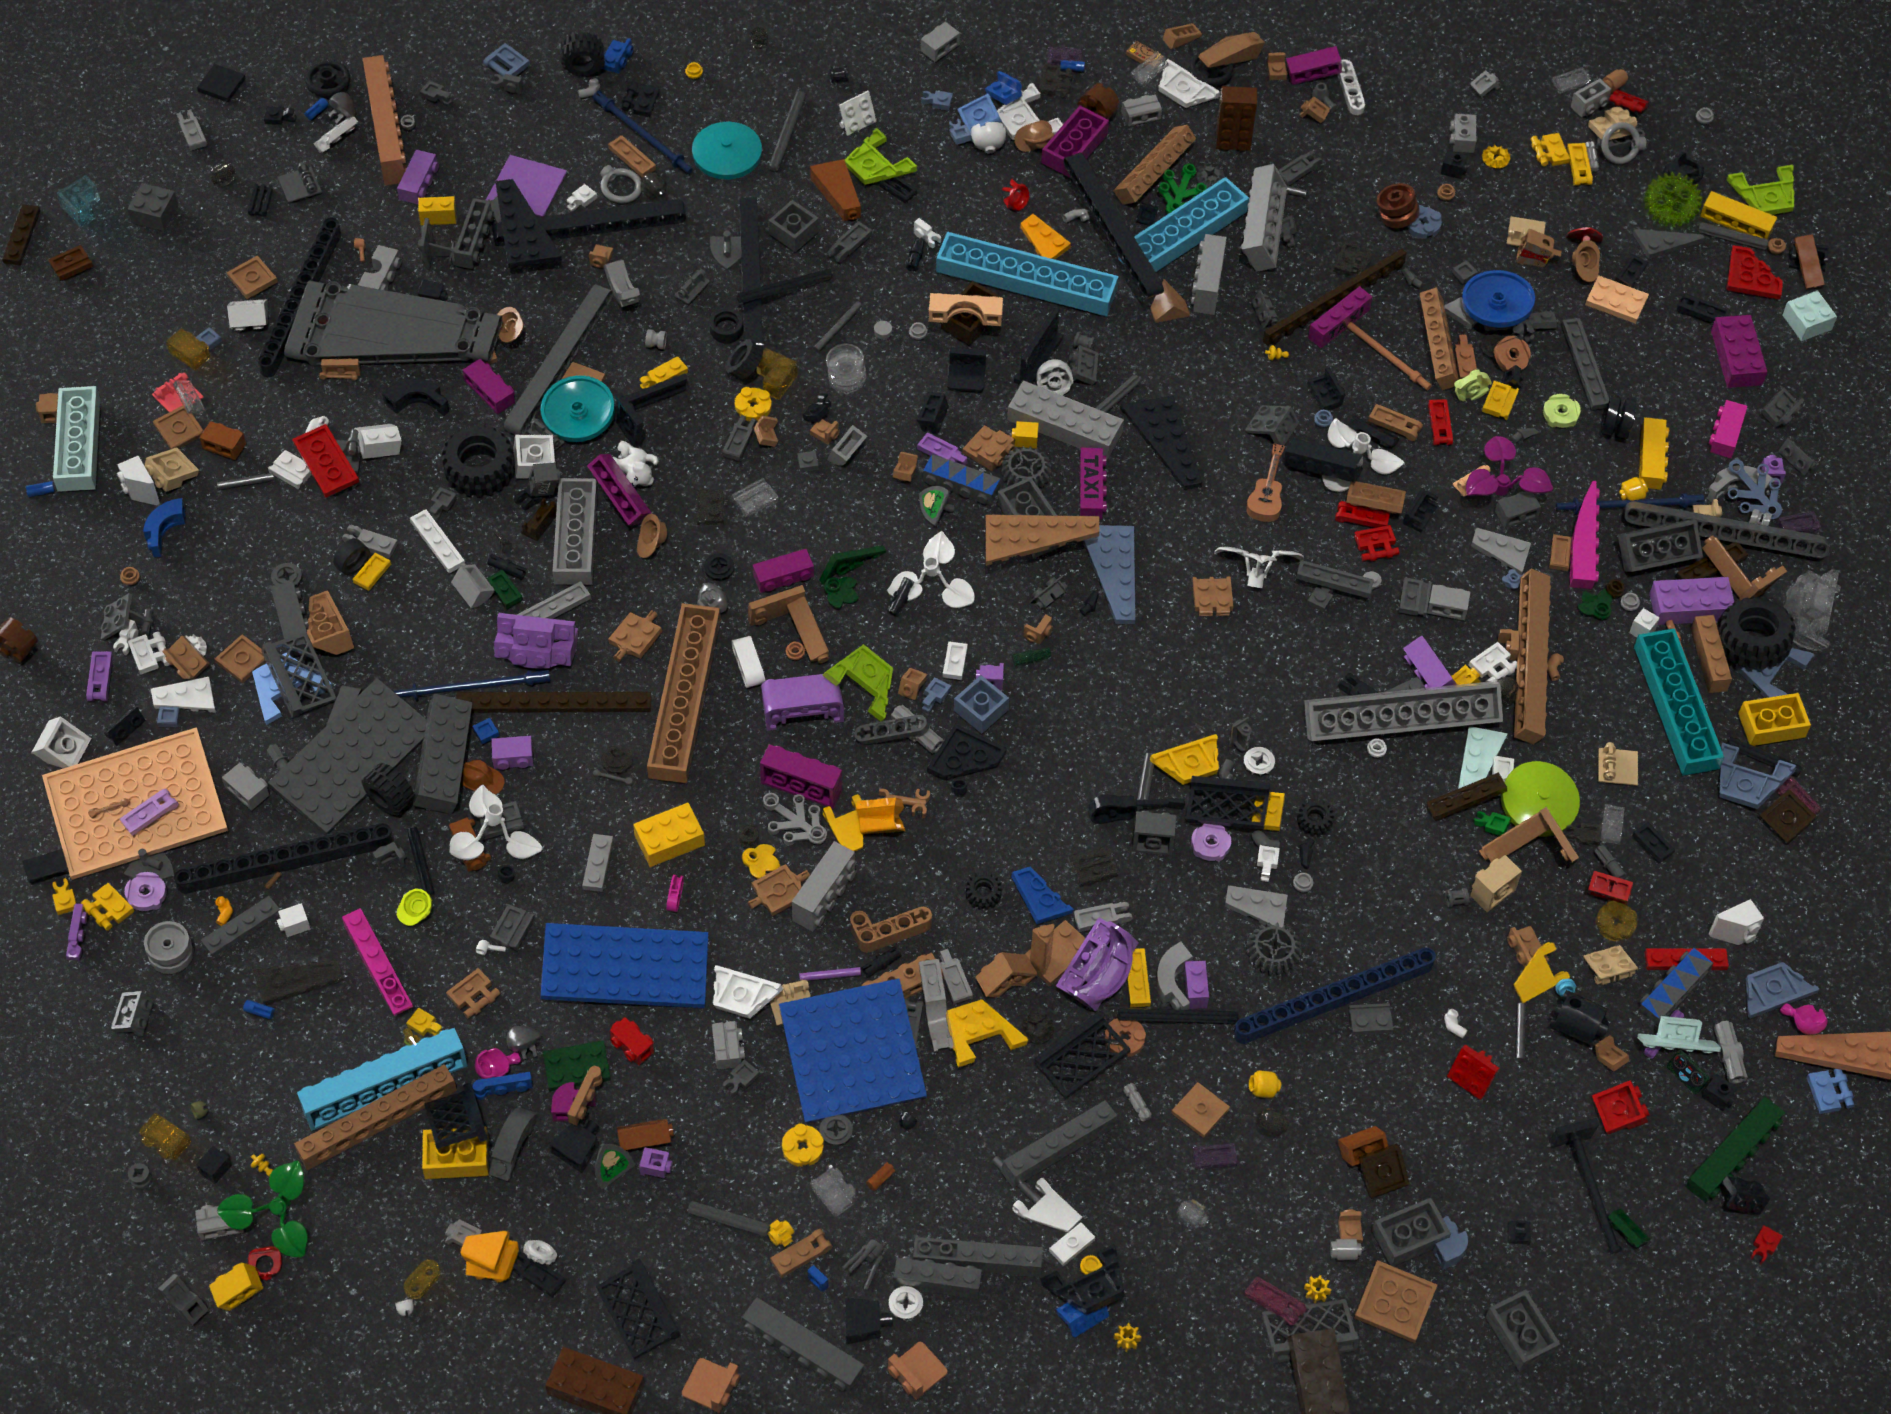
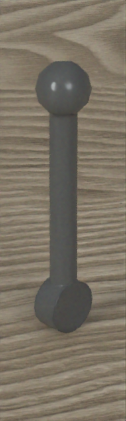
M598 769L593 771L595 777L602 776L625 782L627 786L633 784L631 777L625 779L602 773Z

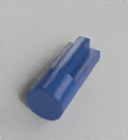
M1061 60L1060 71L1084 72L1085 62Z
M321 98L304 115L311 121L326 109L329 104L324 98Z
M53 481L26 486L28 497L55 492Z
M247 999L243 1011L272 1019L275 1008Z

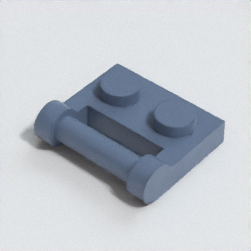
M505 43L485 58L484 65L488 68L491 67L504 77L505 74L518 75L530 66V62ZM496 60L500 61L502 64H504V65H505L506 67H508L510 70H509V71H506L504 68H502L500 65H498L495 61H496Z

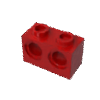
M1594 871L1588 888V894L1628 905L1633 882Z

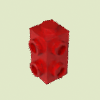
M624 1017L621 1021H617L612 1025L610 1041L617 1049L621 1048L624 1051V1055L629 1061H634L637 1065H640L654 1053V1042L649 1035H643L639 1031L640 1029L634 1021L630 1022Z

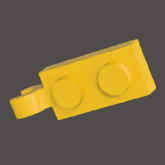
M677 356L647 372V376L641 377L639 379L642 383L640 387L642 389L648 388L659 382L669 380L674 376L688 373V368Z

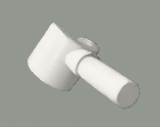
M481 940L476 947V953L486 955L487 950L505 952L506 947L491 945L486 940Z

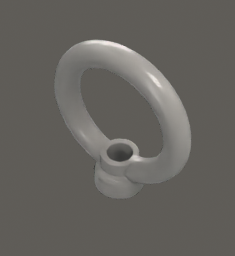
M1619 122L1611 125L1605 131L1601 147L1604 156L1610 162L1625 164L1634 159L1638 151L1645 150L1646 138L1640 137L1637 129L1631 124ZM1619 129L1629 131L1633 137L1631 141L1632 150L1624 157L1614 156L1610 152L1608 145L1610 136Z
M610 165L605 166L601 170L600 175L603 177L600 184L601 191L607 199L616 203H629L640 196L643 184L641 178L635 172L624 168L614 169ZM623 175L630 177L635 182L636 188L628 196H617L609 191L608 182L613 181L616 176Z

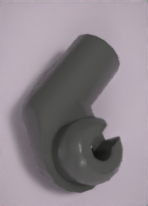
M1226 759L1219 771L1220 778L1236 780V777H1233V774L1230 773L1234 765L1231 760Z
M1260 830L1252 833V839L1258 847L1262 845L1279 848V840L1269 839Z

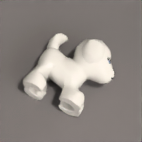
M621 441L618 445V451H621L618 458H613L623 473L626 474L632 486L652 485L654 478L651 468L645 463L652 462L654 465H657L659 459L652 454H647L640 448H634L629 443Z

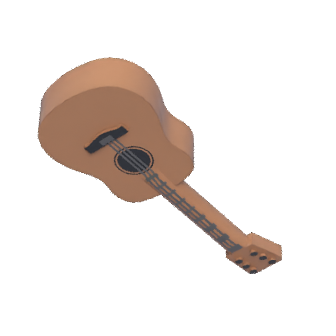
M1273 444L1272 460L1267 479L1257 480L1255 490L1247 500L1246 511L1253 519L1272 522L1280 516L1282 485L1274 481L1279 459L1282 457L1285 449L1284 445Z

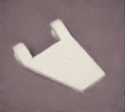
M1043 1178L1037 1181L1035 1187L1044 1196L1030 1210L1020 1200L1016 1201L1012 1208L1022 1218L1067 1233L1082 1219V1216L1060 1197Z

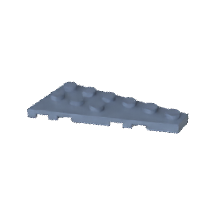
M1099 525V536L1083 540V544L1088 551L1089 559L1098 581L1101 583L1102 591L1107 598L1115 623L1135 624L1134 526Z

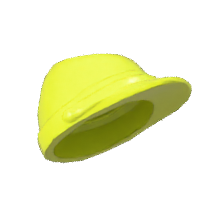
M413 889L404 894L397 908L399 921L407 926H412L425 919L432 909L430 895L422 889Z

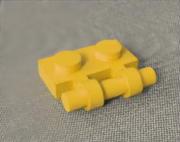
M1559 133L1543 135L1541 141L1538 140L1537 136L1531 137V146L1536 151V158L1542 166H1547L1548 161L1551 162L1552 166L1569 163L1570 157Z
M109 883L92 894L95 900L94 903L88 899H84L81 902L85 908L84 911L88 915H92L96 919V923L106 930L112 928L111 920L114 919L119 924L135 912L133 907ZM103 908L107 913L101 914L98 910Z

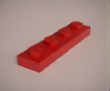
M1646 948L1644 952L1647 970H1669L1673 965L1677 966L1681 962L1679 959L1686 951L1690 952L1692 949ZM1697 949L1713 962L1711 970L1728 969L1726 949Z

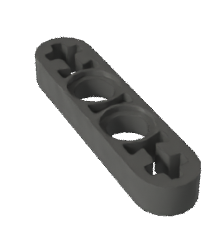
M914 715L861 725L856 728L854 736L860 744L867 745L921 735L928 731L930 724L923 715ZM919 721H922V723H923V724H921V726H920L921 728H918V727L916 726V725H919ZM899 724L906 725L903 732H897ZM882 727H886V734L883 736H879V729ZM866 731L867 734L865 735V738H862L861 735H863V732Z

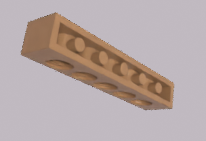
M1188 125L1174 127L1113 190L1122 204L1136 202L1195 141L1196 137Z
M1436 287L1421 292L1420 298L1435 377L1441 389L1446 390L1455 387L1454 383L1459 378L1444 301Z

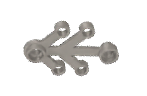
M767 793L763 797V805L767 810H775L789 820L786 822L771 821L768 824V832L770 834L776 835L780 830L799 828L805 831L801 833L786 832L783 835V841L786 845H793L795 841L809 840L813 844H821L826 840L827 831L820 825L819 806L811 805L808 809V814L812 818V826L805 821V798L803 795L797 794L793 797V805L796 807L797 815L779 803V797L775 793ZM787 837H792L793 839H792V840H787L786 838H787Z

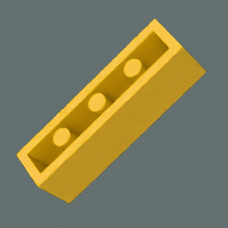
M1713 191L1709 194L1700 215L1702 218L1732 230L1764 239L1769 238L1777 220L1776 216Z
M1644 417L1640 435L1639 479L1645 481L1647 488L1661 490L1663 483L1667 482L1668 472H1665V468L1668 465V457H1665V453L1668 452L1669 443L1666 442L1669 428L1666 427V420Z

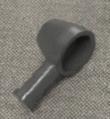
M1318 83L1312 91V98L1316 97L1321 102H1324L1330 108L1329 111L1334 112L1337 109V105L1329 99L1327 85L1325 83Z

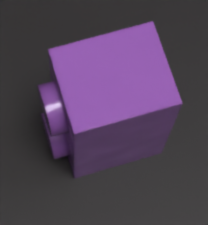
M531 736L493 738L492 760L494 769L533 766Z
M1185 961L1183 975L1185 996L1190 1002L1189 1009L1207 1008L1209 990L1206 961Z

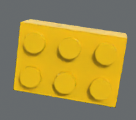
M1799 693L1744 701L1738 713L1748 742L1753 746L1805 738L1811 727Z
M689 803L633 824L635 838L650 867L705 846L704 833Z
M484 1127L488 1138L486 1141L480 1142L477 1136L439 1149L436 1148L432 1130H423L422 1169L425 1179L489 1176V1136L487 1127Z

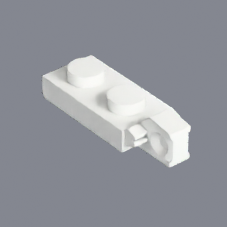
M355 117L346 118L323 135L321 139L314 143L318 151L323 152L329 149L330 143H335L342 138L341 134L352 131L355 128L353 125L358 122Z

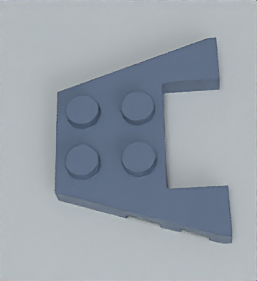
M1791 648L1788 657L1782 663H1777L1774 667L1770 668L1768 666L1766 669L1760 670L1759 668L1749 669L1748 666L1742 667L1737 663L1735 669L1751 685L1754 684L1761 691L1760 694L1764 698L1787 695V693L1770 683L1787 660L1805 670L1814 654Z
M1722 743L1721 750L1724 759L1720 772V798L1758 809L1795 772L1796 765L1779 760L1773 774H1765L1734 764L1739 754V747Z

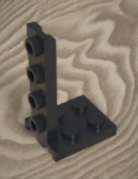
M685 373L674 376L664 382H659L651 387L643 388L633 394L625 396L622 392L615 394L617 403L614 404V409L617 411V414L613 419L634 448L641 447L644 426L642 417L638 416L635 410L686 391L687 375Z

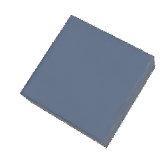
M210 327L195 337L196 341L207 351L222 342V338Z
M159 707L158 727H178L180 708Z

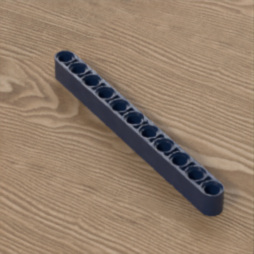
M1422 948L1244 1017L1236 1023L1234 1039L1241 1044L1252 1042L1426 974L1433 969L1436 954L1430 948ZM1350 987H1355L1357 990H1352ZM1331 994H1337L1339 997H1334ZM1313 1001H1319L1321 1004H1315ZM1295 1008H1300L1303 1011H1297ZM1277 1015H1282L1285 1018H1278ZM1259 1022H1263V1023H1265L1266 1025H1265V1026H1262V1025H1259L1258 1023H1259ZM1241 1029H1244V1030H1247L1248 1032H1247V1033H1242L1240 1030H1241Z

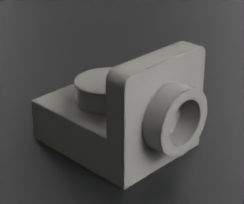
M1485 70L1470 85L1483 97L1491 89H1499L1497 83L1499 80L1493 73L1490 75Z
M459 1219L454 1224L448 1226L445 1233L447 1236L445 1243L450 1244L454 1242L463 1246L466 1236L481 1234L482 1230Z

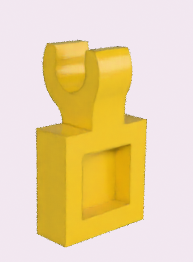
M420 1008L406 1022L407 1027L422 1036L427 1032L435 1036L442 1031V1026L436 1023L435 1017Z

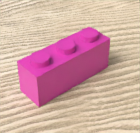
M1726 400L1724 407L1720 406L1717 414L1720 420H1716L1713 427L1716 433L1711 434L1709 444L1712 445L1711 453L1732 458L1748 406Z

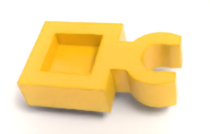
M66 878L63 879L64 885L62 887H58L55 881L52 884L56 892L52 896L58 915L73 911L74 904H77L72 889L69 890L70 886Z

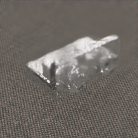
M828 1165L826 1167L827 1171L810 1183V1187L830 1212L837 1217L855 1204L856 1191L850 1183H845L839 1169H834L831 1165Z

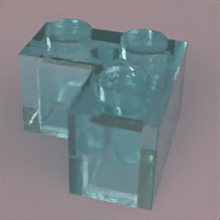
M87 175L56 192L60 206L79 227L95 219L91 204L100 200L97 186Z

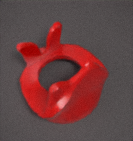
M1011 179L1010 185L1014 188H1002V191L1010 192V196L1004 199V203L1008 209L1019 211L1029 201V190L1024 184H1018Z
M269 1246L250 1251L248 1264L255 1266L260 1279L270 1280L280 1271L282 1258L278 1248ZM269 1256L273 1259V1268L269 1272L262 1273L258 1271L256 1262L260 1257Z

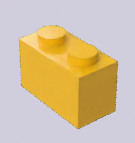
M454 196L419 198L418 213L420 224L424 225L425 218H429L430 225L456 224Z
M246 1263L235 1265L231 1271L217 1277L216 1281L209 1285L217 1307L228 1311L263 1289L255 1266Z

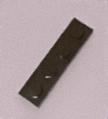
M21 205L2 258L4 264L21 266L41 211L39 206Z
M1737 542L1724 547L1736 564L1748 557V553ZM1707 556L1678 571L1676 577L1678 580L1711 578L1720 572Z
M1498 772L1430 800L1426 804L1433 819L1437 821L1507 791V786Z

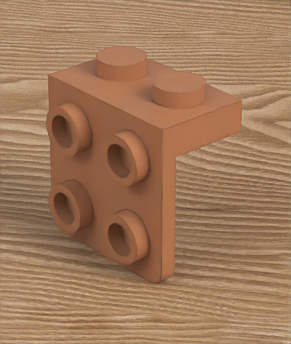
M918 1342L900 1358L893 1354L888 1359V1371L895 1379L897 1378L901 1382L903 1389L916 1400L947 1375V1368L923 1342Z
M704 1358L698 1359L682 1390V1396L720 1413L723 1406H726L729 1402L732 1388L736 1387L739 1382L738 1366L730 1363L728 1368H724Z

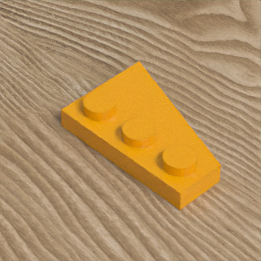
M1032 214L1021 222L1020 228L1029 242L1034 245L1038 255L1057 259L1071 248V243L1036 215Z

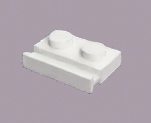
M286 450L273 462L274 464L271 467H268L269 473H273L276 477L297 489L312 475L304 460Z

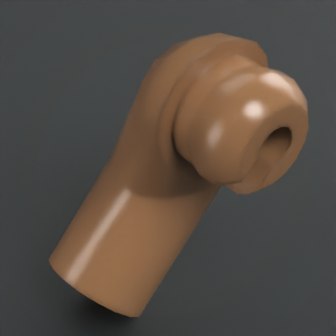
M1558 653L1551 655L1547 662V671L1552 681L1560 679L1557 667L1561 665V662H1564V657Z

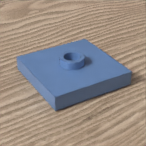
M989 94L957 109L970 132L971 128L977 124H980L981 127L986 126L985 122H1002Z

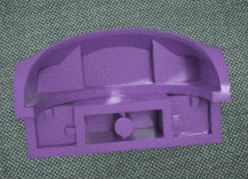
M505 613L498 614V633L494 641L496 658L508 659L512 664L529 669H546L556 665L571 666L578 640V628H575V621Z
M1098 918L1056 987L1096 1012L1102 1001L1116 993L1126 981L1132 966L1133 951L1137 947L1138 942L1120 926L1111 921L1107 922Z

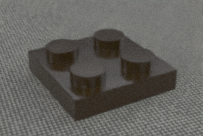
M1790 789L1760 814V817L1787 844L1793 841L1817 819V816Z
M1396 1143L1359 1156L1370 1197L1373 1198L1410 1185L1399 1144Z

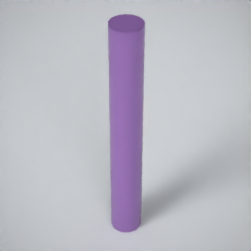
M860 967L799 973L800 981L861 975Z

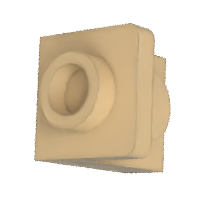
M1713 499L1711 505H1693L1691 509L1692 512L1717 517L1722 515V508L1718 505V499Z

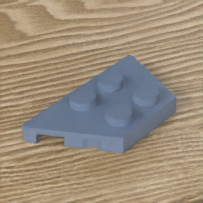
M1784 962L1747 975L1748 1018L1756 1017L1782 1007L1786 1003L1790 1004L1818 993L1819 988L1816 985L1812 986L1803 980L1804 977L1801 974L1794 972Z

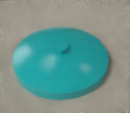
M719 122L707 126L697 134L692 144V156L696 166L706 175L717 179H736L749 174L758 166L762 157V144L759 136L748 126L736 122Z
M570 376L556 382L545 393L541 402V416L545 427L553 435H557L559 439L570 442L587 441L599 436L611 424L615 414L614 398L610 389L600 380L590 376Z

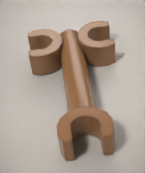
M886 789L879 790V795L885 796V798L902 799L904 805L913 806L912 816H915L916 811L920 810L923 812L922 818L926 817V802L930 800V791L927 790L925 796H920V789H917L915 798L891 795Z

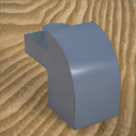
M1448 1216L1444 1217L1443 1220L1451 1235L1449 1238L1435 1243L1433 1253L1442 1270L1457 1264L1463 1258L1468 1245L1466 1231L1458 1234L1456 1224L1451 1222Z

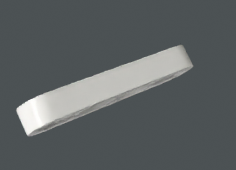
M1341 60L1342 73L1337 75L1349 112L1353 115H1361L1364 112L1365 101L1353 64L1349 60ZM1351 79L1353 82L1347 83L1344 80ZM1349 92H1355L1357 95L1352 96Z

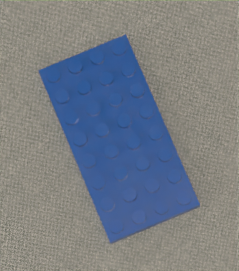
M546 923L541 999L705 1008L708 932Z

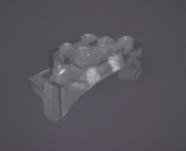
M1831 569L1820 576L1808 570L1797 578L1796 585L1788 589L1784 608L1787 609L1788 614H1791L1794 619L1793 622L1796 628L1793 639L1794 643L1814 651L1829 647L1830 641L1821 636L1827 633L1835 592L1839 593L1841 586L1837 585L1839 571Z

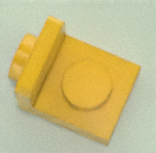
M1466 664L1451 676L1457 685L1481 682L1478 679L1481 675L1474 667L1469 669Z

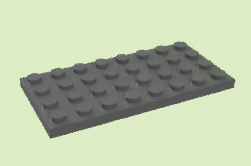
M376 678L268 782V786L325 835H328L367 796L362 786V780L379 763H385L396 768L423 742L426 719Z

